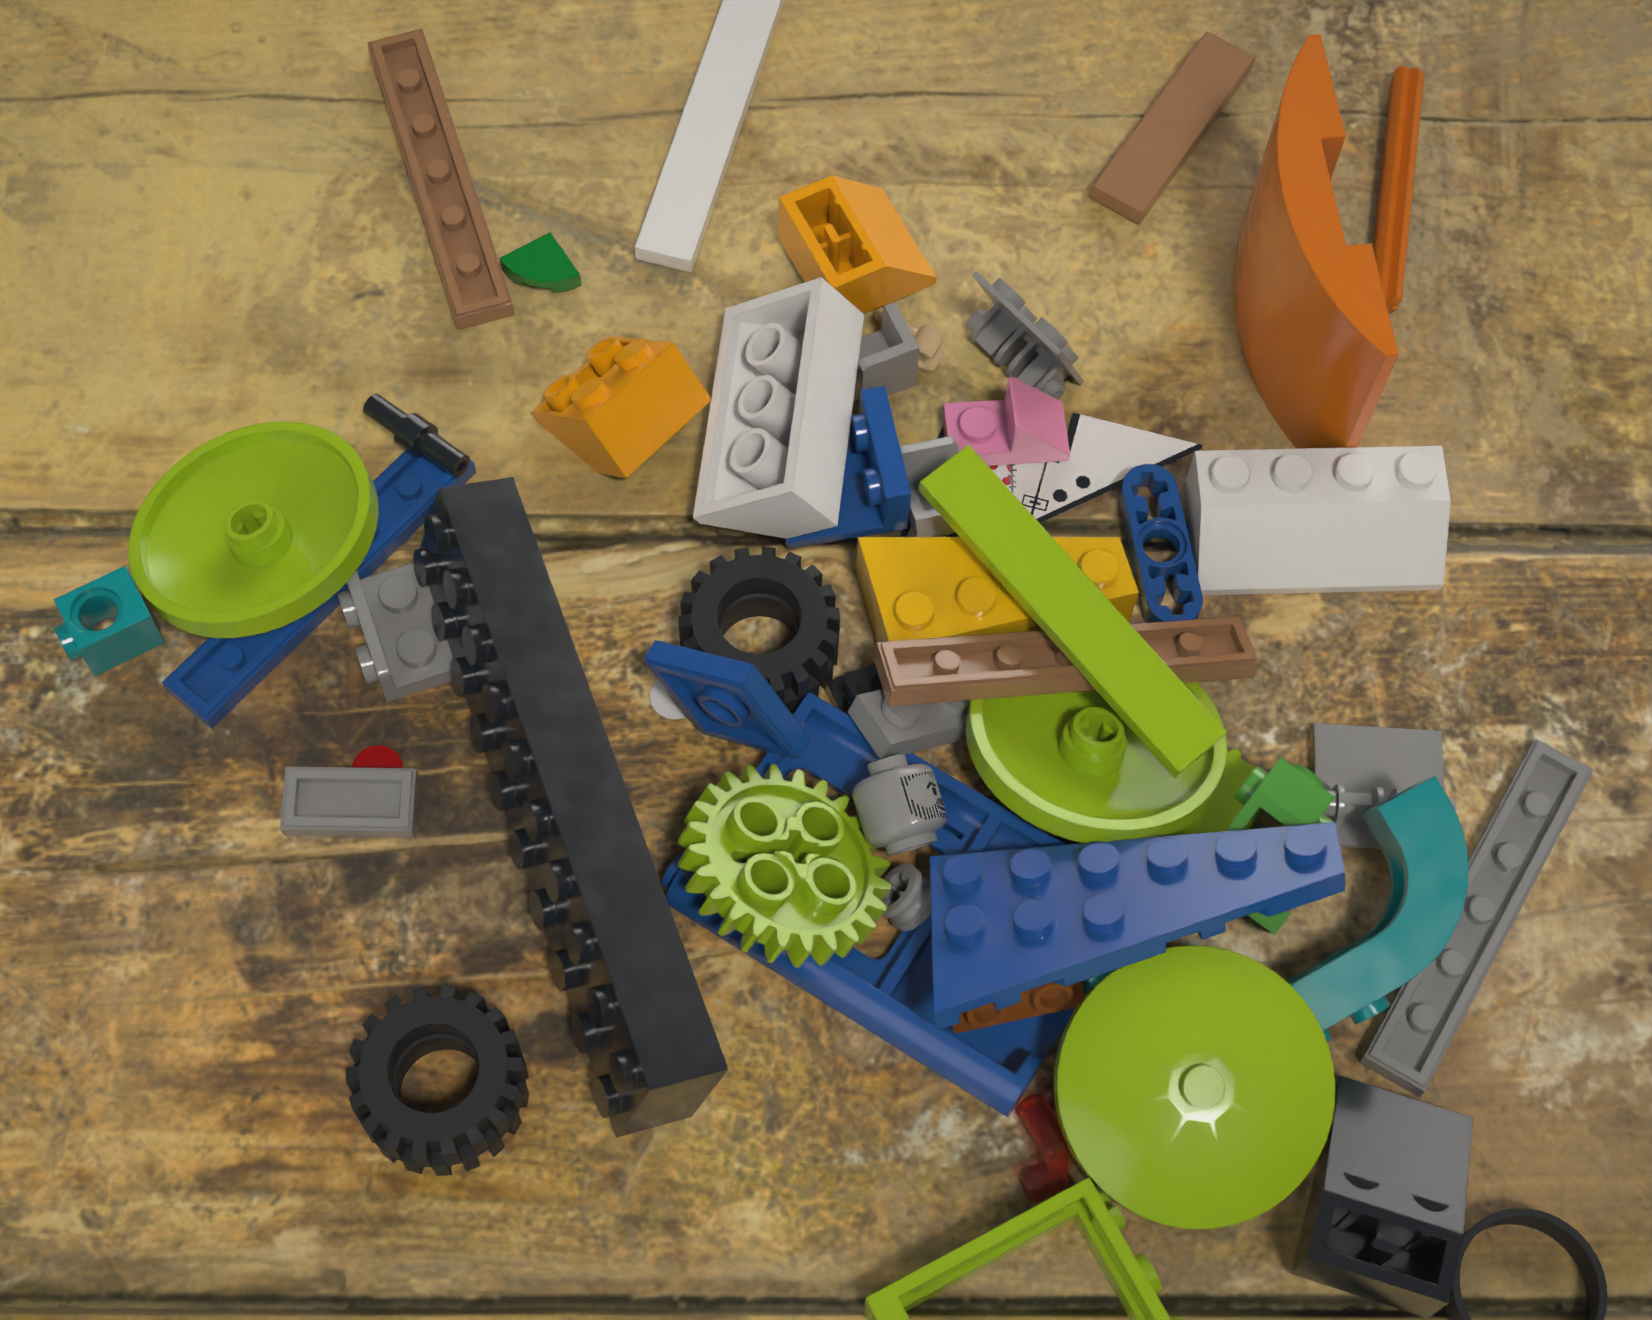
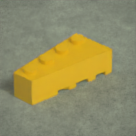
M858 537L856 574L877 642L1042 630L960 537ZM1052 537L1123 617L1130 622L1139 592L1120 537Z

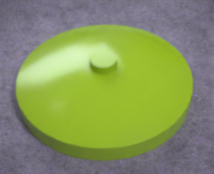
M284 421L255 424L230 431L204 443L180 459L158 480L142 502L131 528L128 546L129 566L133 579L158 615L176 628L191 634L211 638H239L266 633L283 627L309 614L329 600L346 584L361 565L372 544L378 523L379 504L376 487L358 453L348 442L327 429L301 422Z
M1184 683L1224 728L1215 705L1199 683ZM1096 690L970 700L966 717V740L971 759L977 772L994 795L1010 810L1036 827L1065 839L1081 843L1171 836L1193 823L1210 804L1226 764L1227 743L1225 735L1211 749L1174 778Z
M1175 946L1166 948L1165 953L1109 972L1082 998L1064 1029L1057 1050L1054 1067V1098L1059 1125L1074 1159L1086 1176L1106 1196L1123 1208L1145 1219L1163 1225L1183 1229H1214L1242 1223L1272 1209L1287 1198L1310 1173L1323 1150L1332 1124L1335 1107V1076L1330 1049L1315 1015L1304 999L1281 976L1262 963L1230 950L1211 946Z

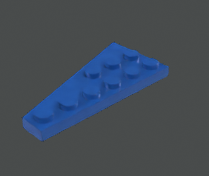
M1336 822L930 856L933 1003L936 1029L938 1031L960 1023V1013L989 1003H993L996 1010L1020 1003V993L1051 982L1067 987L1165 953L1167 942L1194 933H1198L1201 940L1226 932L1225 923L1255 912L1270 917L1345 891V869Z

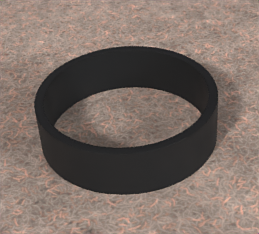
M1515 1208L1493 1213L1480 1220L1464 1233L1449 1304L1444 1306L1449 1320H1472L1464 1305L1460 1289V1267L1469 1243L1479 1232L1490 1227L1507 1224L1536 1229L1558 1242L1573 1258L1582 1275L1587 1296L1585 1320H1604L1608 1294L1601 1263L1586 1239L1565 1221L1543 1211Z

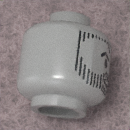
M905 754L890 756L868 764L867 768L870 777L860 781L852 791L866 841L874 847H885L887 856L905 853L937 842L935 832L946 824L947 813L932 768L921 763L908 765Z

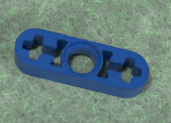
M1155 464L1138 465L1125 475L1118 504L1134 578L1139 592L1138 596L1143 618L1146 623L1198 619L1203 604V596L1177 483L1173 475L1161 466ZM1139 487H1148L1151 495L1158 496L1154 509V519L1147 521L1149 509L1146 498L1142 495H1137ZM1155 537L1167 539L1176 548L1177 556L1167 562L1154 561L1144 552L1143 544L1148 539ZM1174 578L1171 585L1173 599L1176 604H1184L1180 615H1172L1169 606H1161L1166 592L1165 581Z

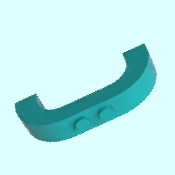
M1436 775L1415 783L1361 814L1386 858L1390 873L1389 899L1378 923L1360 939L1286 980L1304 999L1315 1015L1327 1042L1333 1038L1327 1028L1350 1016L1354 1024H1358L1388 1008L1391 1004L1385 995L1404 985L1427 968L1444 949L1460 920L1468 888V852L1458 815ZM1109 972L1084 980L1085 993L1087 994Z

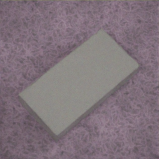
M285 767L280 830L284 836L415 838L419 785L417 769Z

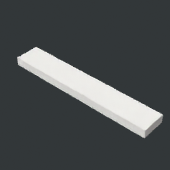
M722 0L635 245V259L692 273L785 0Z

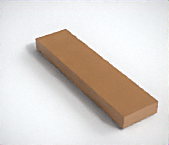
M1206 31L1093 184L1090 198L1140 225L1252 70L1256 56Z

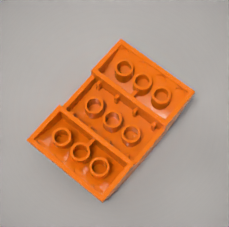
M1321 34L1308 35L1294 60L1287 78L1241 227L1233 275L1237 328L1247 365L1271 415L1297 449L1358 447L1399 355L1372 243L1346 245L1331 177L1346 135Z

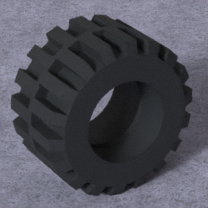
M762 546L761 555H750L748 547L735 549V559L728 562L720 555L710 561V574L708 575L699 570L691 579L692 592L684 591L680 603L681 616H678L680 646L754 664L793 715L797 710V703L802 702L808 692L819 697V686L826 688V682L831 681L833 678L834 665H837L840 633L839 608H835L836 595L830 584L822 586V573L814 565L803 570L801 568L802 557L790 551L785 559L776 557V548ZM763 616L782 622L791 629L795 637L785 647L775 652L752 654L735 648L724 638V635L730 627L743 619Z
M441 985L440 996L436 997L430 996L427 986L411 989L413 1001L402 1005L396 995L384 1003L389 1014L382 1020L371 1014L362 1024L368 1036L365 1041L354 1038L349 1051L354 1061V1067H346V1084L352 1092V1096L348 1098L355 1115L372 1143H375L382 1154L393 1163L400 1160L407 1170L422 1174L424 1167H431L436 1176L452 1175L451 1166L463 1163L467 1172L481 1166L477 1157L487 1150L495 1157L505 1148L502 1141L505 1133L509 1132L515 1135L522 1121L519 1110L520 1107L527 1108L529 1091L526 1085V1080L529 1079L527 1066L514 1029L511 1030L509 1028L506 1017L496 1006L491 1010L488 1009L484 997L470 991L466 999L461 998L455 986ZM439 1050H455L463 1052L476 1060L479 1066L477 1081L470 1094L455 1107L438 1113H423L408 1108L401 1101L400 1091L403 1079L410 1067L421 1057Z

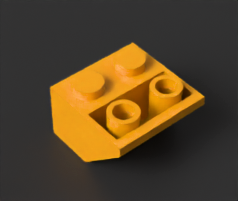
M831 175L779 196L778 238L804 283L822 277L863 314L936 284L937 277L883 188Z
M610 336L595 344L586 355L588 361L574 374L564 375L551 383L543 393L545 400L530 413L540 425L597 473L627 479L711 401V397L674 342Z

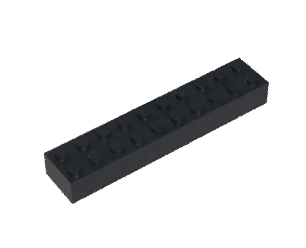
M509 477L439 488L431 515H427L424 520L425 534L420 549L414 551L413 562L416 578L420 586H429L434 600L432 622L437 638L440 641H448L453 656L450 665L453 687L458 696L466 697L472 714L469 726L473 745L478 753L485 752L491 770L489 789L493 804L498 811H505L510 825L509 849L513 863L518 870L525 869L532 890L529 894V907L533 922L539 930L545 929L552 949L550 954V970L553 981L559 991L566 990L574 1013L571 1016V1031L574 1043L581 1054H588L595 1074L592 1082V1091L597 1110L603 1118H610L616 1138L690 1118L728 1071V1066L514 478Z

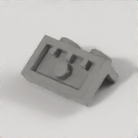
M414 563L363 579H359L356 570L347 581L349 590L337 593L348 628L352 629L361 626L367 642L365 645L355 647L366 683L369 684L379 680L386 702L451 682L450 665L453 656L448 641H440L435 634L432 622L434 600L429 586L422 587L418 583Z

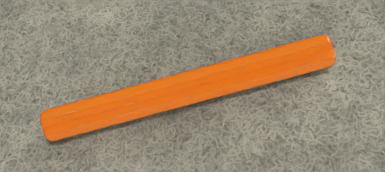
M1405 65L1399 66L1394 70V76L1390 84L1373 251L1389 313L1397 311L1403 297L1424 85L1422 70L1418 67L1409 68Z

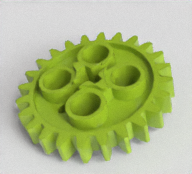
M771 764L763 778H761L752 765H747L739 778L729 771L724 773L717 786L710 783L699 799L696 800L684 819L687 826L678 838V844L686 848L678 862V867L686 871L695 872L685 886V890L695 894L705 893L707 897L698 911L699 914L705 916L719 913L724 918L717 932L721 937L735 929L742 933L741 951L746 953L756 942L761 943L765 947L767 962L773 963L782 950H786L790 961L796 968H799L810 954L819 966H823L834 953L844 958L856 944L861 945L875 928L877 920L885 912L887 906L882 900L891 889V884L880 878L890 866L889 860L872 855L877 847L870 845L861 833L860 829L862 826L859 816L849 817L844 812L850 798L844 795L831 801L826 797L827 782L823 779L817 783L814 789L806 787L803 771L799 769L796 770L789 781L783 780L782 774L775 764Z

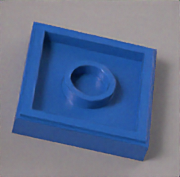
M658 640L654 641L646 653L644 660L647 666L702 734L793 759H801L811 743L810 737L754 664Z

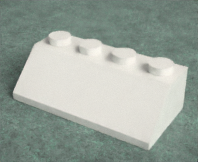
M822 277L725 308L693 519L700 524L786 539L838 526L864 314Z
M1442 446L1195 451L1185 480L1184 494L1189 539L1202 595L1442 589L1445 576L1451 504Z

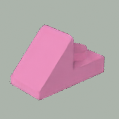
M1008 377L1004 400L944 403L943 405L944 436L954 437L959 451L969 444L988 466L1069 461L1070 450L1063 402L1016 377Z

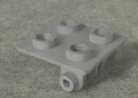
M975 271L972 276L994 303V306L988 312L979 309L969 318L966 326L971 330L970 339L978 343L992 358L995 357V362L999 366H1005L1011 362L1007 369L1009 376L1017 377L1021 381L1058 400L1066 390L1062 382L1068 376L1081 385L1084 381L1072 366L1079 357L1066 345L1068 343L1067 340L1043 317L1033 324L1037 318L1024 305L1025 301L1004 280L999 277L991 285Z
M1313 724L1314 774L1322 781L1324 789L1335 796L1323 814L1336 822L1340 847L1381 849L1363 819L1362 813L1415 783L1435 775L1444 789L1442 731ZM1449 798L1456 811V803L1454 798Z

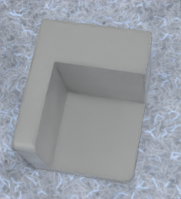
M895 302L883 306L881 330L861 337L854 392L859 403L862 389L885 386L887 396L916 386L920 348Z

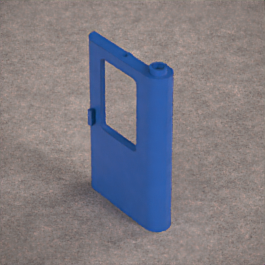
M808 692L793 714L794 718L812 740L801 759H793L767 752L756 770L761 778H763L771 764H775L778 766L783 780L787 781L799 769L819 781L825 780L829 787L853 800L852 791L860 781L870 777L867 765L880 759L851 716ZM915 754L905 755L908 765L926 764L932 768L947 813V821L940 830L935 832L938 841L927 846L941 855L1066 845ZM681 852L672 861L661 882L662 887L668 890L666 899L669 906L741 950L743 934L735 929L722 937L717 933L720 924L724 920L719 913L705 916L699 914L698 911L707 897L705 893L695 894L686 892L685 886L695 872L686 871L678 867V862L684 854ZM931 914L915 929L906 932L902 931L889 953L881 959L869 958L853 948L844 958L834 953L823 966H819L810 954L803 964L796 968L790 961L786 950H782L773 963L767 962L765 947L761 943L756 942L745 953L1006 1117H1009L1016 1108L1076 1009H1067L962 1033H955L952 1026L937 1031L933 1003V965L930 931L932 930Z

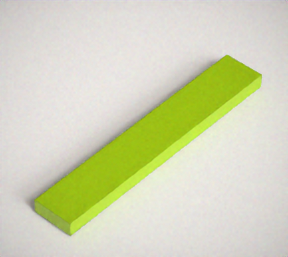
M969 444L920 481L919 492L1174 778L1180 775L1227 734V731Z

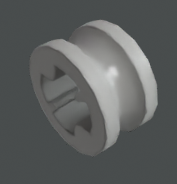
M908 863L899 865L891 870L884 878V880L891 884V889L882 900L887 908L881 916L890 918L893 926L898 930L904 932L913 930L921 925L931 914L930 878L922 877L919 869Z

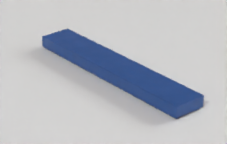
M405 450L373 481L379 504L378 523L369 551L357 569L359 579L369 577L424 524L425 517L431 515L439 488L465 484L476 474L475 464L471 459L467 470L461 476L455 477L426 456L415 457ZM347 582L337 593L349 590ZM337 593L309 614L272 631L239 638L209 637L162 682L166 691L208 727L213 729L340 605Z

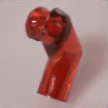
M1033 1094L1024 1098L1015 1107V1114L1035 1147L1037 1161L1033 1165L1022 1167L1019 1172V1181L1026 1197L1030 1201L1041 1202L1050 1195L1053 1197L1061 1193L1068 1186L1069 1147L1064 1139L1059 1121L1045 1096Z

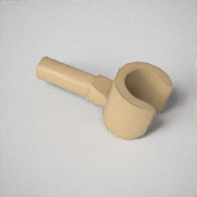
M880 307L874 316L880 323H882L883 307ZM907 323L920 348L917 370L925 373L934 372L944 356V349L941 347L943 343L942 334L939 329L932 325H923L918 329L914 325Z

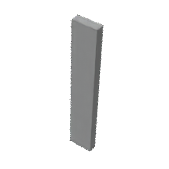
M1535 738L1468 859L1469 875L1466 900L1453 935L1441 953L1427 968L1399 987L1359 1062L1360 1064L1417 1097H1420L1426 1091L1584 790L1593 769Z

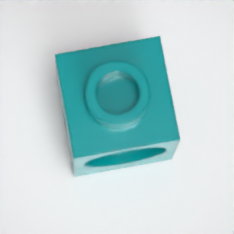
M126 566L53 599L64 622L53 627L70 661L82 656L94 677L165 643ZM107 618H116L106 629L92 631L98 622Z

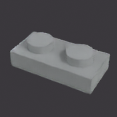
M881 689L857 695L848 713L879 759L966 739V717L970 700L888 706L884 691Z

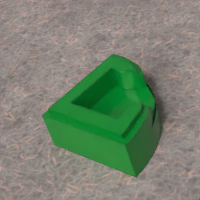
M551 232L499 258L501 270L510 280L518 285L525 286L527 284L534 287L551 288L552 292H565L581 286L580 273Z

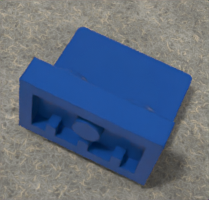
M885 386L862 389L860 393L859 414L851 415L838 526L788 539L784 538L785 545L788 548L908 528L911 490Z

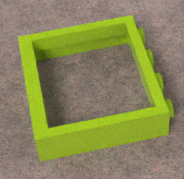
M1089 1177L866 1297L863 1309L868 1320H910L906 1311L1074 1220L1130 1320H1182L1179 1316L1173 1319L1169 1317L1157 1296V1293L1162 1291V1285L1153 1265L1141 1252L1134 1256L1121 1233V1230L1126 1228V1224L1118 1205L1113 1207L1108 1196L1103 1192L1098 1193Z

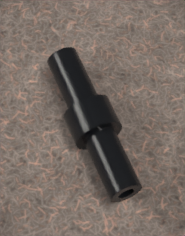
M373 394L366 400L363 406V413L394 434V441L400 447L415 457L426 456L455 477L461 476L467 470L470 464V457L438 435V428L418 413L408 415L379 394Z

